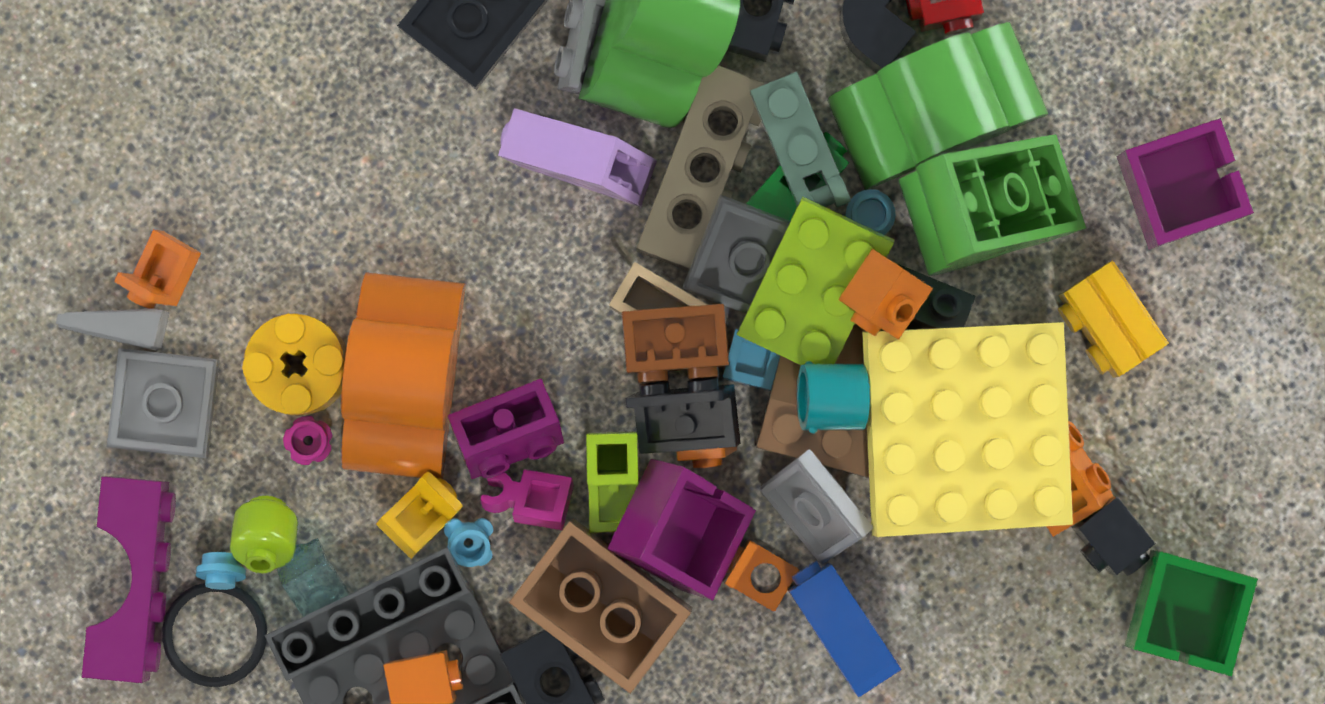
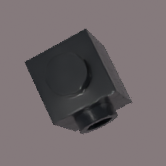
M1111 496L1103 508L1072 527L1085 543L1080 552L1098 573L1106 569L1112 575H1118L1123 571L1129 576L1151 558L1146 551L1156 544L1121 500L1114 496Z

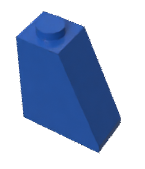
M815 561L792 576L796 585L788 589V592L851 690L858 697H861L902 670L832 564L828 563L821 568L818 562Z

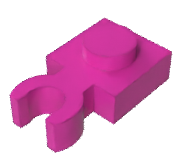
M524 469L521 482L512 481L506 473L487 478L490 486L501 487L503 491L500 495L494 497L482 495L480 501L484 510L491 513H501L509 508H513L512 515L516 523L563 530L574 488L572 477Z

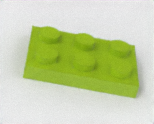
M802 196L738 329L737 335L799 365H803L808 361H811L813 364H835L855 324L850 320L855 311L838 299L872 248L887 258L894 244V239Z

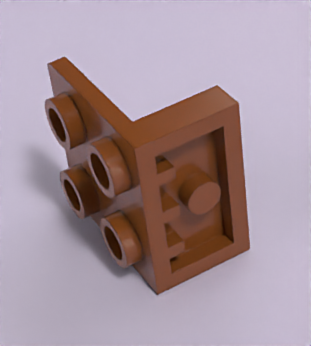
M724 304L622 311L627 374L637 373L638 383L668 381V371L687 370L688 379L718 377V367L729 365Z

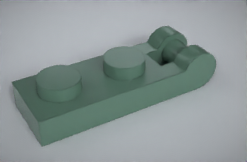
M794 72L750 90V95L796 206H798L802 196L824 207L832 204L840 207L850 203L851 199L848 190L839 174L798 73ZM821 172L826 185L809 192L804 179Z

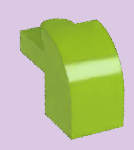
M637 432L587 433V485L589 491L590 533L615 532L639 484Z

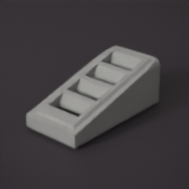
M157 308L66 312L58 314L56 324L59 328L158 351V349L162 348L169 312Z

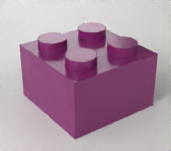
M1221 118L1127 149L1116 156L1149 250L1242 219L1254 213L1239 170L1229 173L1222 178L1218 174L1217 169L1236 161Z
M651 458L607 549L678 590L713 601L756 510L729 493L716 489L717 486L683 466Z

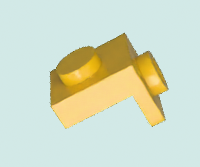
M427 471L379 519L376 525L412 559L444 528L449 520L455 517L463 505L457 499L455 490L448 482L441 478H436Z

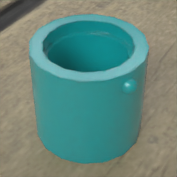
M808 361L801 365L797 381V411L802 430H809V432L814 434L818 430H863L866 428L870 407V387L867 369L864 364H813L811 361Z

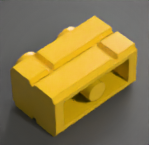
M1113 260L1058 295L1064 304L1058 308L1059 314L1073 333L1081 329L1091 344V347L1085 351L1092 364L1102 375L1109 371L1113 378L1120 377L1169 344Z

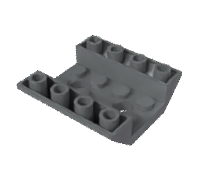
M448 547L264 635L285 680L292 679L303 704H345L346 694L353 687H362L368 690L372 696L373 704H391L384 664L389 661L434 653L440 645L445 643L458 646L463 654V662L460 667L463 689L455 691L457 700L451 704H525L500 656L502 653L501 648L478 600Z

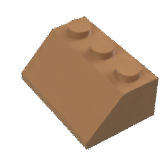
M572 518L509 603L631 694L689 617L693 607L641 568L608 550L609 544L594 533H590L589 529Z

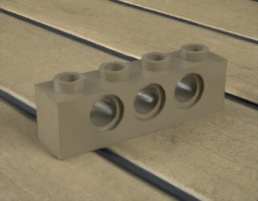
M719 65L709 76L702 77L637 245V252L689 272L719 196L723 195L731 198L734 191L725 188L731 170L741 173L751 148L750 144L742 142L749 123L759 127L761 121L750 95V90L764 85V82ZM726 111L734 116L737 127L733 133L727 136H719L709 128L708 119L715 112ZM700 157L713 159L719 167L718 176L713 181L707 183L697 181L690 171V166L696 159ZM682 203H691L701 212L702 218L700 223L692 229H682L673 221L672 213Z

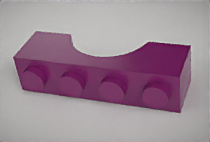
M101 476L96 527L112 535L122 545L130 561L132 581L129 594L120 609L107 620L86 627L81 678L144 683L150 680L151 672H158L161 659V643L154 642L156 622H163L166 608V593L159 592L161 572H168L171 558V544L164 542L165 523L173 522L176 507V494L169 492V482Z

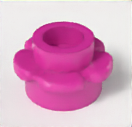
M302 416L294 420L293 426L285 431L283 437L284 447L290 451L291 459L298 464L310 465L312 461L321 462L331 452L332 447L329 442L332 439V432L324 421H315L312 416ZM306 436L313 438V443L309 446L304 443Z

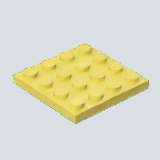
M1064 322L905 330L899 340L886 331H879L876 337L868 332H862L864 365L867 369L870 387L867 442L871 524L873 526L872 536L887 537L1073 525Z

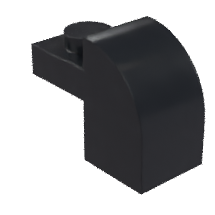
M844 0L839 19L843 40L853 55L877 73L880 69L895 61L913 38L916 31L886 8L892 0Z

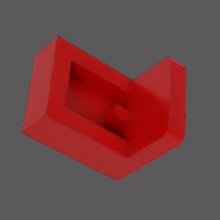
M906 0L909 18L911 21L919 20L921 32L944 28L945 35L969 31L974 28L973 21L979 20L984 14L982 0H945L931 3L930 0Z

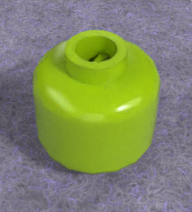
M267 495L254 497L249 502L242 504L236 509L233 518L230 550L233 557L255 573H269L274 569L285 566L292 560L296 548L298 519L295 512L281 499Z

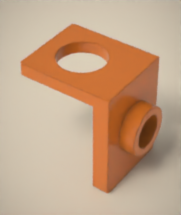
M748 539L744 547L739 545L723 582L771 611H776L793 582L792 576L799 572V569ZM763 563L774 565L780 573L778 587L769 593L757 591L751 582L752 571Z

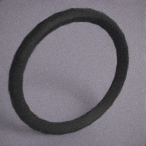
M205 583L187 589L173 601L163 622L162 643L169 662L182 677L192 683L205 687H223L240 681L256 668L267 644L264 636L267 634V625L258 603L246 591L237 586L228 590L211 589L206 587ZM208 592L226 593L242 601L254 617L257 628V641L249 660L237 671L220 677L204 676L189 669L177 655L172 640L173 625L180 609L190 599Z

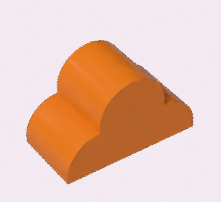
M365 273L360 290L357 316L352 322L343 372L341 413L344 419L342 437V468L344 470L421 478L429 471L436 478L443 479L450 425L447 415L451 414L466 288L465 283Z

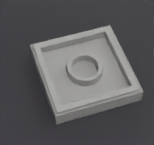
M118 348L106 447L208 458L220 360Z
M810 449L759 487L763 495L821 564H824L862 539L873 529L872 524Z

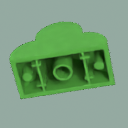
M606 0L578 99L666 128L676 127L688 113L697 94L702 77L709 76L723 59L736 27L741 0Z
M1010 22L1001 23L973 34L970 32L959 34L924 47L880 69L877 74L860 80L836 92L827 99L864 190L871 189L916 170V166L942 154L965 150L1049 114Z
M1056 134L942 154L915 167V172L898 180L928 276L965 268L1086 229Z

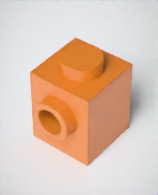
M872 248L838 300L855 311L850 320L876 337L880 329L899 340L933 288Z
M447 650L389 661L384 664L391 704H451L457 700L455 691L463 689L458 660L449 661Z

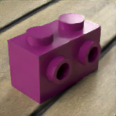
M542 379L535 380L447 415L471 479L480 476L483 478L498 476L507 471L510 464L528 457L531 460L544 458L553 453L557 446L564 444L559 419Z

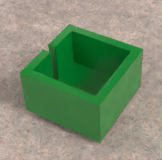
M1150 550L1149 556L1151 558L1146 564L1125 646L1232 677L1258 578L1165 552Z

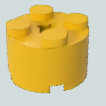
M287 313L270 319L255 331L247 344L242 370L251 392L266 407L289 415H309L325 410L342 394L346 346L340 335L326 323L307 315ZM304 353L307 356L303 361V365L308 369L306 374L294 373L289 376L288 372L291 366L287 362L288 358L291 355L300 357Z

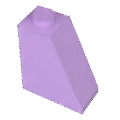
M515 108L510 121L503 128L501 148L498 156L522 168L642 207L657 162L656 159L618 137Z

